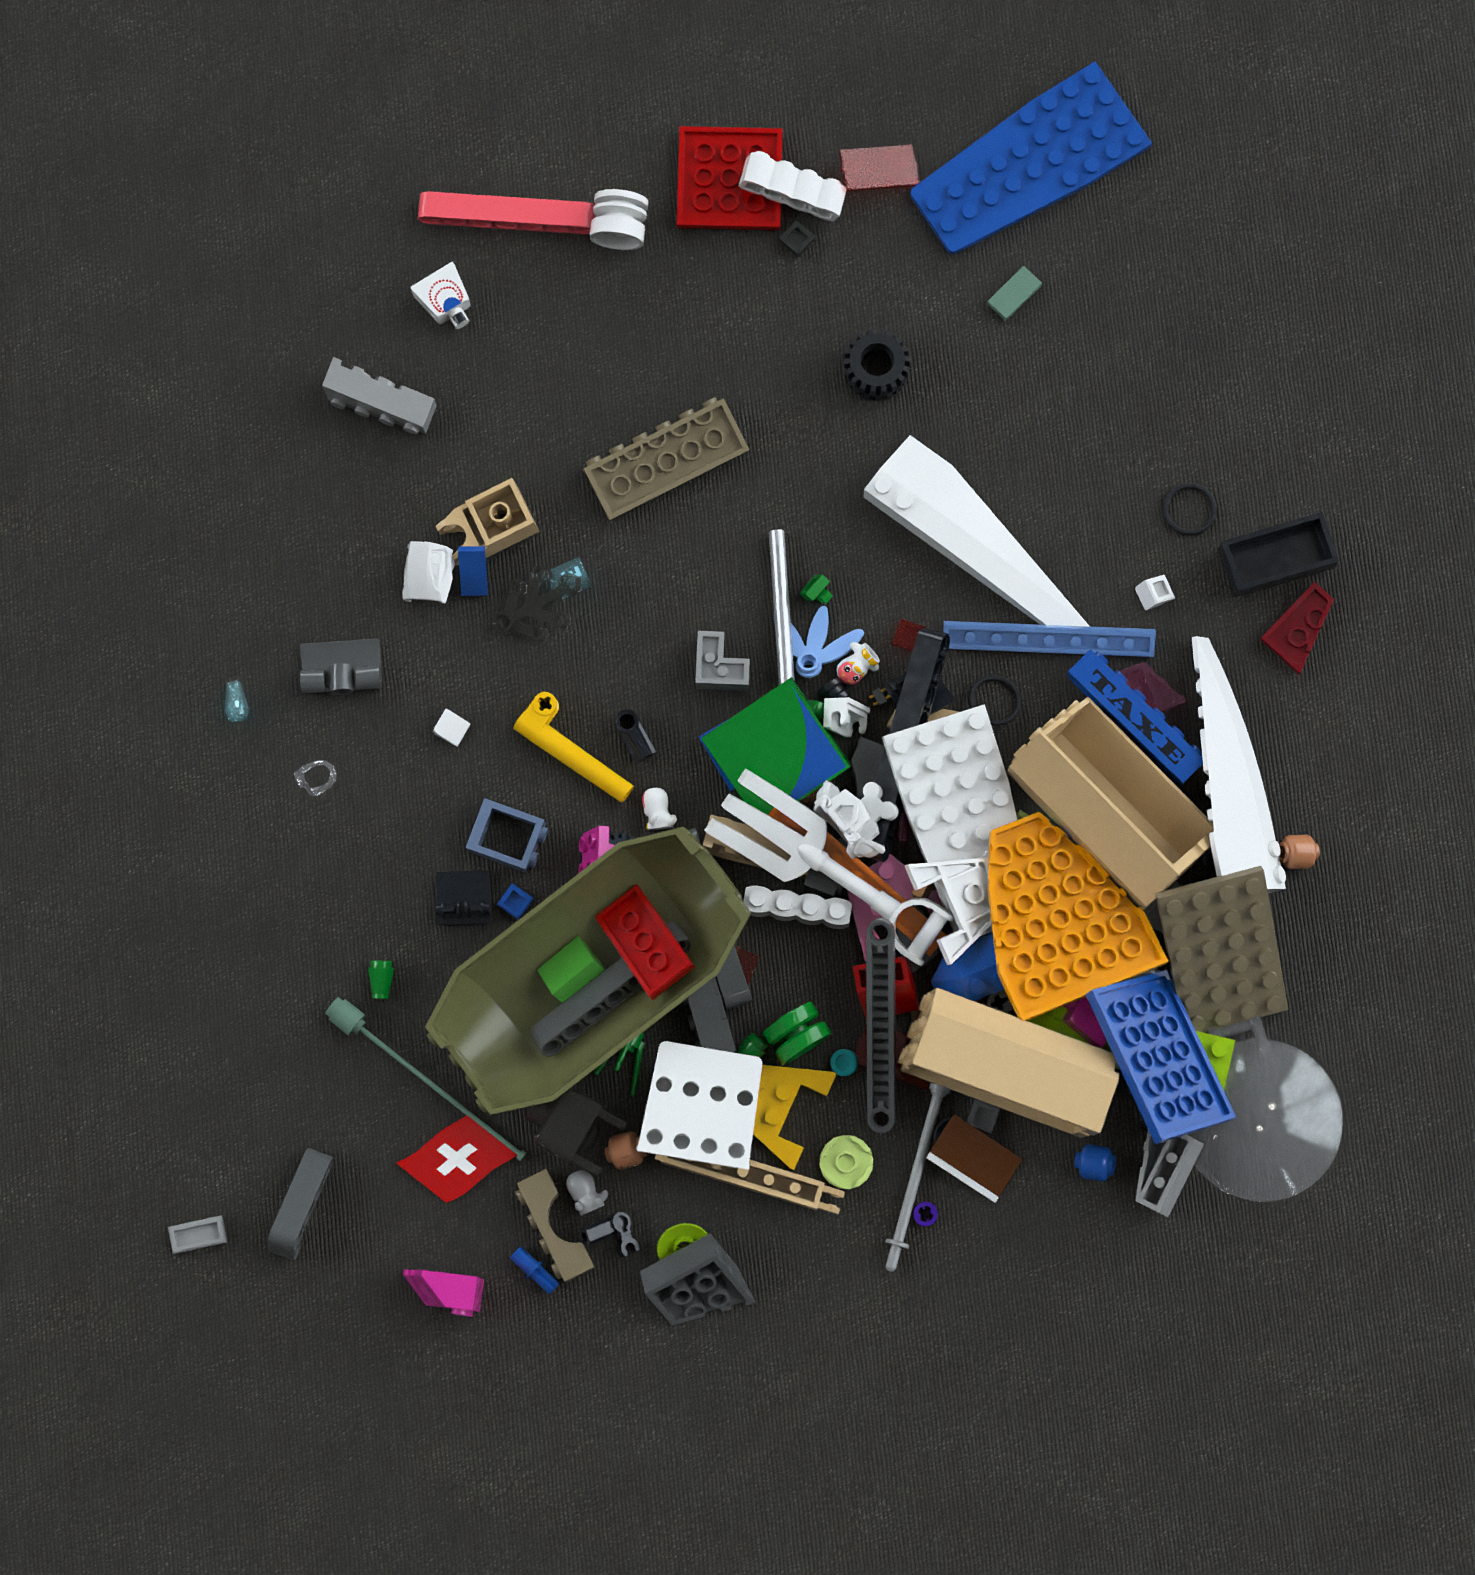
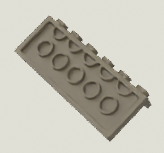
M716 397L702 403L703 409L695 413L693 409H690L679 415V421L671 424L668 420L655 427L657 432L649 436L644 432L632 438L633 444L627 447L620 444L609 450L611 455L603 459L598 455L585 462L587 467L583 468V472L586 474L609 521L749 451L724 398L717 401Z

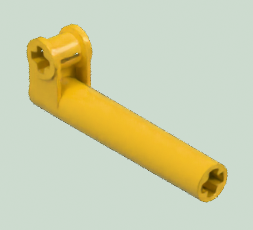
M549 692L537 694L528 708L518 718L513 729L623 803L630 795L634 786L552 728L549 724L558 713L559 703ZM550 699L551 709L545 708L542 711L541 702H548Z

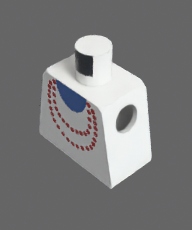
M453 262L411 286L415 299L439 324L451 320L455 328L460 329L469 322L464 310L471 306Z

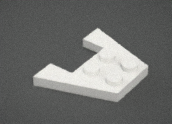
M988 858L904 865L914 890L939 881L959 928V930L936 940L947 965H951L992 925L988 899Z

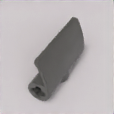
M379 639L300 644L302 662L300 686L302 694L330 692L333 695H349L354 690L382 688Z

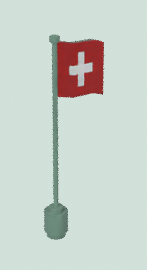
M338 997L329 1006L325 1014L330 1017L329 1021L345 1034L350 1036L352 1033L357 1035L359 1032H362L467 1115L441 1130L414 1154L396 1162L444 1202L448 1203L467 1193L492 1170L514 1157L519 1161L526 1155L524 1150L519 1151L365 1029L366 1022L363 1019L366 1015L349 1001Z

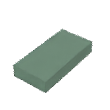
M1023 266L988 300L987 304L1007 321L1042 286V282Z

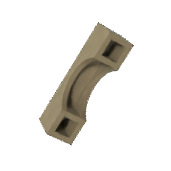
M544 1169L518 1182L519 1190L515 1191L521 1205L527 1204L531 1212L527 1217L533 1230L539 1228L543 1239L539 1240L544 1253L546 1255L551 1253L555 1261L551 1267L557 1279L563 1278L564 1282H568L594 1269L595 1266L582 1242L571 1243L564 1241L551 1228L549 1220L550 1209L560 1194L548 1170Z

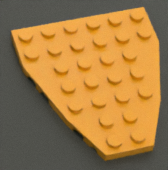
M1040 812L993 829L989 833L988 899L997 974L1017 1017L1022 1021H1028L1087 997L1086 994L1093 989L1126 981L1163 966L1168 962L1145 912L1140 907L1137 908L1126 897L1127 893L1122 888L1119 889L1108 878L1109 874L1080 844L1075 845L1064 836V831L1057 826H1053L1049 819Z

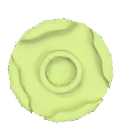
M842 1135L833 1138L824 1146L820 1154L819 1166L823 1177L829 1184L839 1189H853L859 1187L868 1179L873 1169V1157L870 1148L863 1140L855 1136Z

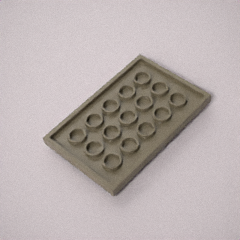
M1261 865L1156 893L1172 982L1195 1031L1204 1033L1288 1010L1265 872Z

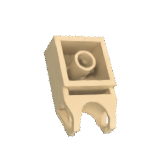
M513 478L466 500L465 504L455 508L444 520L436 525L440 535L455 532L466 533V540L462 546H485L486 558L540 532ZM502 514H506V516L503 519H501L500 516ZM458 550L452 555L455 565H459Z

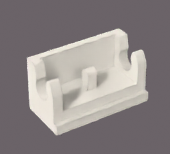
M849 697L825 698L823 728L848 738L852 736V725L855 722H859V733L864 734L867 728V713H870V708Z

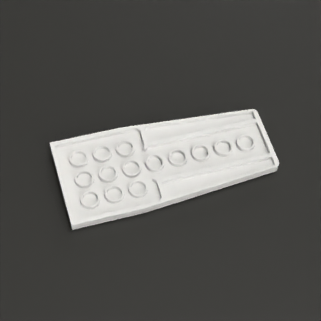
M985 704L882 736L906 816L925 862L988 858L990 831L1016 821L1017 816L1009 781ZM939 881L934 882L943 907L952 913ZM955 918L953 921H949L954 932L959 930ZM992 925L982 935L992 932Z

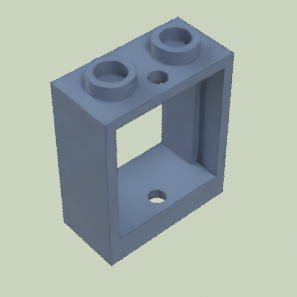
M484 798L465 848L472 854L528 873L529 868H534L539 856L536 849L539 842L544 843L548 828L545 827L546 822L544 819ZM494 811L535 825L522 861L481 846Z

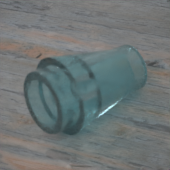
M231 681L226 683L224 715L227 716V720L230 722H241L248 719L250 708L241 682Z

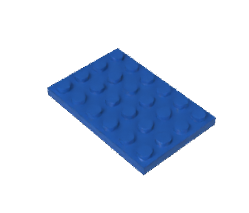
M1167 970L1093 989L1086 994L1155 1144L1226 1123L1236 1118L1183 1003L1176 994Z

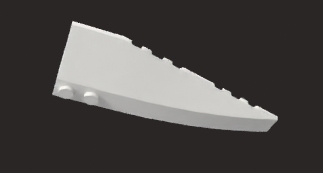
M911 435L885 462L864 489L863 497L1040 625L1090 627L957 470Z
M1192 637L1194 669L1197 673H1200V678L1196 682V691L1202 697L1203 705L1198 707V714L1200 719H1204L1205 729L1200 730L1203 770L1209 775V780L1205 784V793L1211 799L1212 809L1207 810L1208 821H1213L1214 832L1209 833L1217 877L1261 865L1265 872L1268 893L1286 889V874L1280 863V846L1275 839L1262 778L1244 720L1209 638Z

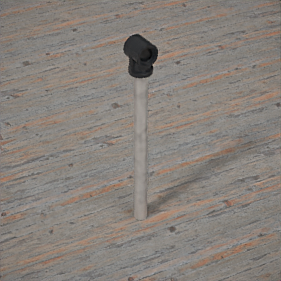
M784 530L769 531L780 685L790 677L794 681L795 679Z

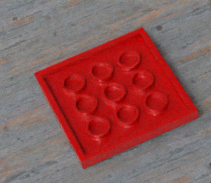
M680 126L677 228L780 230L781 203L770 200L763 195L746 191L739 187V182L746 158L751 152H765L775 161L779 162L782 160V128Z

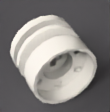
M606 189L598 191L595 194V206H593V214L597 217L591 221L590 240L602 247L617 250H634L642 247L645 234V226L642 222L647 218L648 199L638 193L627 190Z

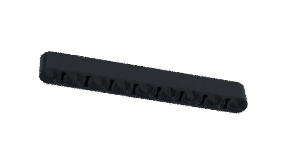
M922 628L918 632L889 734L928 722L950 645V635L948 633ZM886 749L883 753L875 783L880 785L883 790V795L880 798L881 801L891 802L896 805L898 816L894 820L881 818L877 822L879 834L872 841L883 845L885 852L869 859L885 862L890 855L903 810V803Z

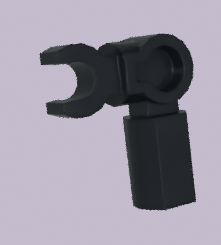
M624 1212L612 1214L607 1219L600 1220L579 1230L580 1238L585 1246L592 1245L613 1235V1238L618 1242L616 1250L620 1257L628 1255L626 1245L630 1246L632 1253L640 1250L638 1242L630 1234L632 1233L630 1228L631 1219Z

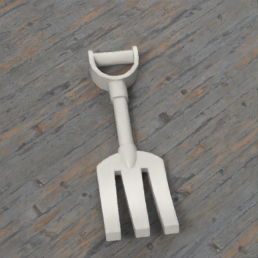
M745 768L737 781L808 832L803 836L757 808L728 794L721 806L790 854V859L787 861L713 818L705 828L706 833L744 855L783 882L801 876L810 868L816 872H822L868 903L872 910L891 921L895 930V948L902 955L922 966L925 962L922 957L947 920L953 921V914L927 898H912L900 903L884 891H878L831 859L828 853L823 850L827 838L826 819ZM912 905H923L934 910L909 948L905 947L896 933V920L899 913L904 908Z

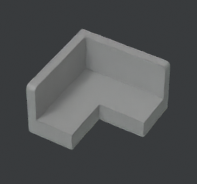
M698 631L696 689L749 691L750 659L723 658L724 632Z

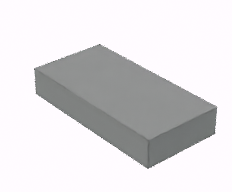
M223 1216L168 1227L173 1254L228 1243Z

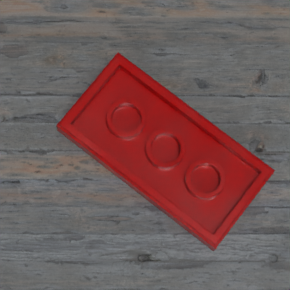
M638 884L595 916V919L650 999L654 1000L695 968L691 959Z

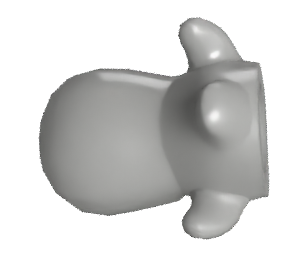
M586 1170L576 1171L570 1174L566 1180L567 1190L573 1200L577 1201L575 1208L581 1216L604 1206V1201L608 1197V1191L603 1190L598 1194L593 1177Z

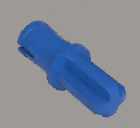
M522 1246L510 1257L527 1274L526 1277L528 1279L532 1278L548 1294L558 1287V1281L542 1267L543 1263L534 1259Z

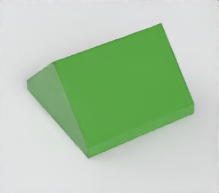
M578 935L539 967L537 971L552 995L564 1003L607 968Z

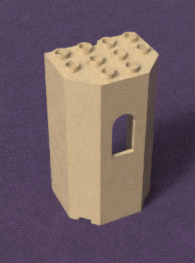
M1089 697L1080 703L1075 700L1066 710L1063 709L1054 719L1051 718L1042 728H1038L1029 737L1030 741L1027 745L1021 746L1014 754L1015 758L1011 761L1012 764L1009 766L1007 774L1077 845L1080 844L1105 869L1109 874V878L1118 888H1122L1127 893L1126 896L1143 911L1157 899L1156 893L1166 891L1211 847L1209 833L1214 832L1213 823L1208 821V818Z
M935 988L930 993L927 992L926 995L924 994L919 1006L921 1013L918 1019L911 1023L906 1036L910 1038L909 1044L902 1048L897 1063L901 1064L899 1071L934 1084L945 1086L950 1090L1080 1138L1101 1132L1119 1079V1073L1114 1071L1115 1067L1119 1068V1065L1113 1053L1028 1021H1022L1020 1018L939 988Z

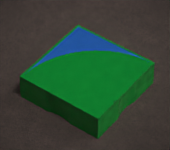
M792 677L701 738L743 801L767 815L774 807L737 781L745 768L799 802L823 786V782L832 780L851 766L831 734L823 728L815 716L812 706Z

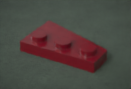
M1314 582L1260 640L1292 670L1300 675L1334 599Z

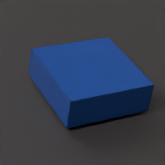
M512 883L496 905L519 920L534 901V898Z

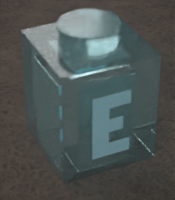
M580 557L550 569L552 578L548 580L554 593L559 592L562 599L591 587L589 577Z

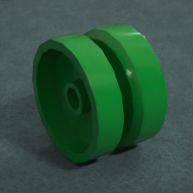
M812 1001L784 1014L762 1032L769 1045H776L786 1040L785 1043L777 1048L775 1053L782 1065L797 1059L832 1035L825 1022H817L808 1027L819 1014Z

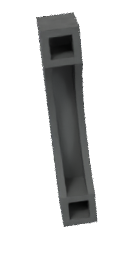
M860 737L851 760V769L856 785V797L860 800L864 797V786L869 782L876 781L885 750L884 745ZM840 837L838 841L847 848L848 845L846 844L844 839ZM812 868L809 869L803 884L804 889L827 898H834L835 893L840 895L843 886L822 872H816Z

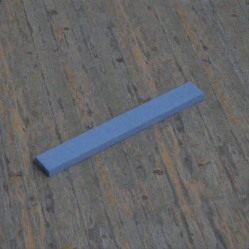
M944 621L943 632L950 635L949 649L1086 654L1091 649L1094 653L1098 651L1102 655L1154 657L1155 629Z

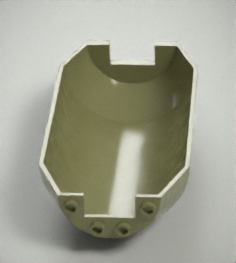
M676 828L619 842L454 970L425 1026L429 1032L427 1037L435 1047L447 1048L450 1051L448 1056L457 1068L461 1066L467 1074L465 1076L467 1083L471 1088L478 1089L474 1092L477 1096L475 1101L484 1113L488 1111L491 1115L554 1101L719 974L751 912L723 869L707 849L699 844L695 836L687 828ZM638 884L665 923L673 921L679 924L691 943V947L686 954L695 965V968L654 1000L650 999L644 989L641 988L559 1053L550 1057L543 1056L530 1035V1031L535 1024L559 1007L562 1002L552 995L537 969L578 935L606 968H609L618 961L621 955L601 928L595 916Z

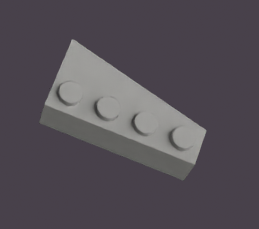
M333 357L322 384L331 405L340 409H345V406L355 409L354 412L368 418L370 415L378 417L380 422L389 426H393L394 423L404 426L403 429L412 434H418V432L426 434L437 406L434 398L403 385L399 389L394 388L395 384L381 376L372 379L369 374L364 372V369L354 366L350 370L341 366L342 360Z

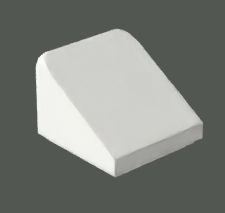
M1165 575L1147 579L1135 588L1145 610L1175 599Z
M445 709L433 732L438 737L458 747L471 724L452 711Z

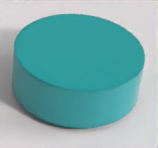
M840 1049L832 1055L830 1065L837 1075L850 1076L858 1069L859 1060L853 1051Z

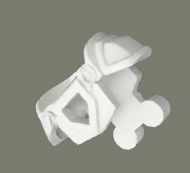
M826 780L817 793L813 808L815 813L826 819L848 845L846 852L852 859L863 856L871 858L879 853L883 854L885 847L872 840L879 834L877 822L881 818L894 820L898 816L896 805L891 802L881 801L880 798L883 795V790L875 782H869L864 786V797L860 800L846 789L840 792L838 787Z

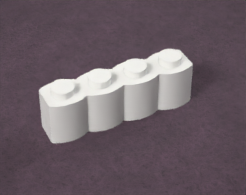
M761 151L751 152L746 158L739 182V187L746 191L763 195L775 202L787 204L794 209L808 212L818 218L833 222L840 216L847 190L845 186L841 185L839 180L833 178L823 179L813 170H799L791 162L785 160L775 161L767 153Z
M762 886L746 887L743 901L748 906L751 916L765 917L770 915L781 921L796 919L807 925L823 923L833 929L849 927L852 904L849 901L841 898L825 900L815 894L798 896L789 890H776L772 892Z

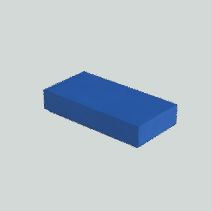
M459 546L458 559L461 596L488 595L485 546Z

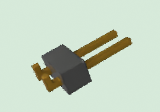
M877 688L872 691V695L869 698H875L876 703H873L874 706L877 704L879 707L887 703L886 699L891 697L890 695L884 697L882 692L885 691V688L882 690Z

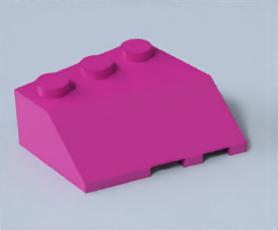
M426 1270L403 1271V1276L426 1306L452 1309L451 1314L473 1317V1312H480L484 1279Z

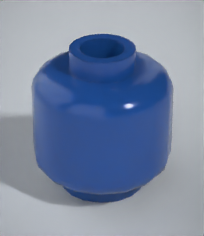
M1087 1144L1081 1152L1076 1153L1074 1166L1079 1169V1174L1083 1179L1104 1182L1109 1176L1114 1174L1116 1156L1112 1154L1109 1147Z

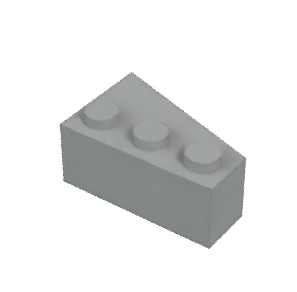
M1148 1130L1147 1139L1144 1141L1143 1150L1145 1152L1143 1165L1140 1167L1135 1201L1168 1217L1204 1144L1188 1135L1155 1144Z

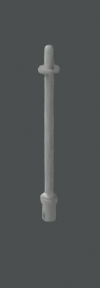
M930 1083L929 1089L931 1090L932 1098L893 1239H886L885 1243L891 1245L886 1263V1269L890 1272L894 1271L897 1267L901 1249L909 1248V1245L903 1241L942 1099L946 1094H950L949 1088L939 1084Z

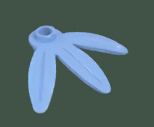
M821 606L816 612L808 632L806 646L791 623L793 656L797 659L795 664L797 673L805 678L817 676L823 664L833 662L852 650L850 643H859L864 636V631L862 629L853 630L822 649L826 641L829 625L828 609L826 606ZM806 665L813 666L812 668H805Z

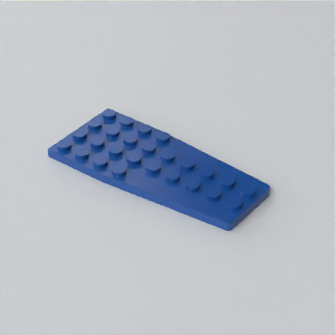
M1093 62L1027 103L913 187L910 196L947 252L955 255L1086 188L1152 146V142L1098 64Z

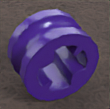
M930 1202L919 1203L913 1211V1218L920 1226H930L937 1220V1209ZM926 1206L931 1209L930 1214L933 1215V1218L930 1221L926 1219V1222L920 1220L921 1215L918 1213V1210L921 1207L924 1210Z

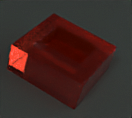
M901 619L892 645L913 652L918 632L926 627Z

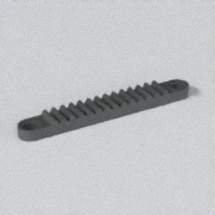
M886 918L874 919L869 924L866 932L867 1121L869 1127L877 1133L889 1131L893 1127L896 1118L895 930L891 921ZM875 926H885L888 930V936L885 939H877L873 934ZM877 1112H885L888 1115L889 1122L886 1125H879L875 1122L874 1115Z

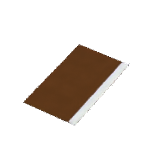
M953 1114L926 1157L995 1203L1022 1161L1020 1157L955 1114Z

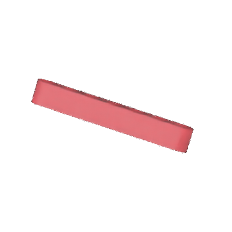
M442 192L420 193L418 221L426 224L571 234H590L591 221L596 216L593 214V206L595 204L589 202Z

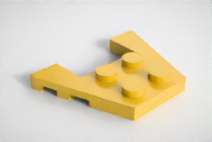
M762 1065L753 1135L783 1161L786 1166L794 1170L804 1147L778 1135L800 1086L802 1085L827 1096L837 1073Z

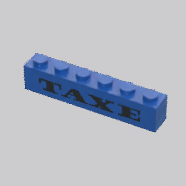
M1090 649L1067 672L1066 677L1181 787L1203 765L1202 751L1194 744L1190 746L1183 739L1185 737L1184 734L1176 726L1171 728L1164 721L1166 718L1164 714L1156 707L1152 709L1145 702L1146 697L1138 689L1132 690L1126 684L1127 679L1118 670L1113 671L1106 665L1108 661L1100 652L1094 653Z

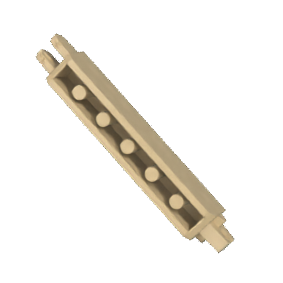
M656 1154L655 1157L656 1160L661 1161L663 1164L816 1211L818 1208L839 1214L840 1208L833 1204L822 1203L820 1198L822 1192L836 1198H843L845 1194L844 1191L825 1186L824 1182L753 1160H749L748 1170Z

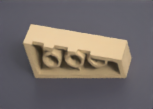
M710 815L709 822L713 818L787 861L790 859V854L746 823L742 824L725 817ZM707 833L705 834L703 846L711 856L762 868ZM808 871L799 876V878L806 879Z

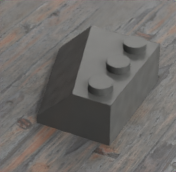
M711 1233L640 1271L646 1296L671 1325L704 1317L706 1312L721 1309V1312L731 1310V1305L745 1302L746 1305L755 1303L737 1265Z

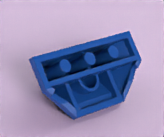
M993 932L980 936L951 965H947L943 957L935 974L930 979L933 989L939 988L971 1001H976L1004 990L997 974Z

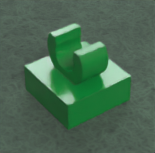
M815 574L799 593L805 601H814L816 598L821 604H827L833 597L825 589L830 581L823 574Z

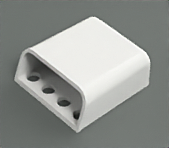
M667 1041L662 1042L658 1049L641 1135L636 1151L749 1170L762 1060L756 1056Z

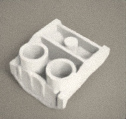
M411 541L407 547L408 554L402 590L403 600L411 602L412 599L433 600L446 603L453 579L452 570L455 565V561L452 558L453 550L447 546L432 542Z

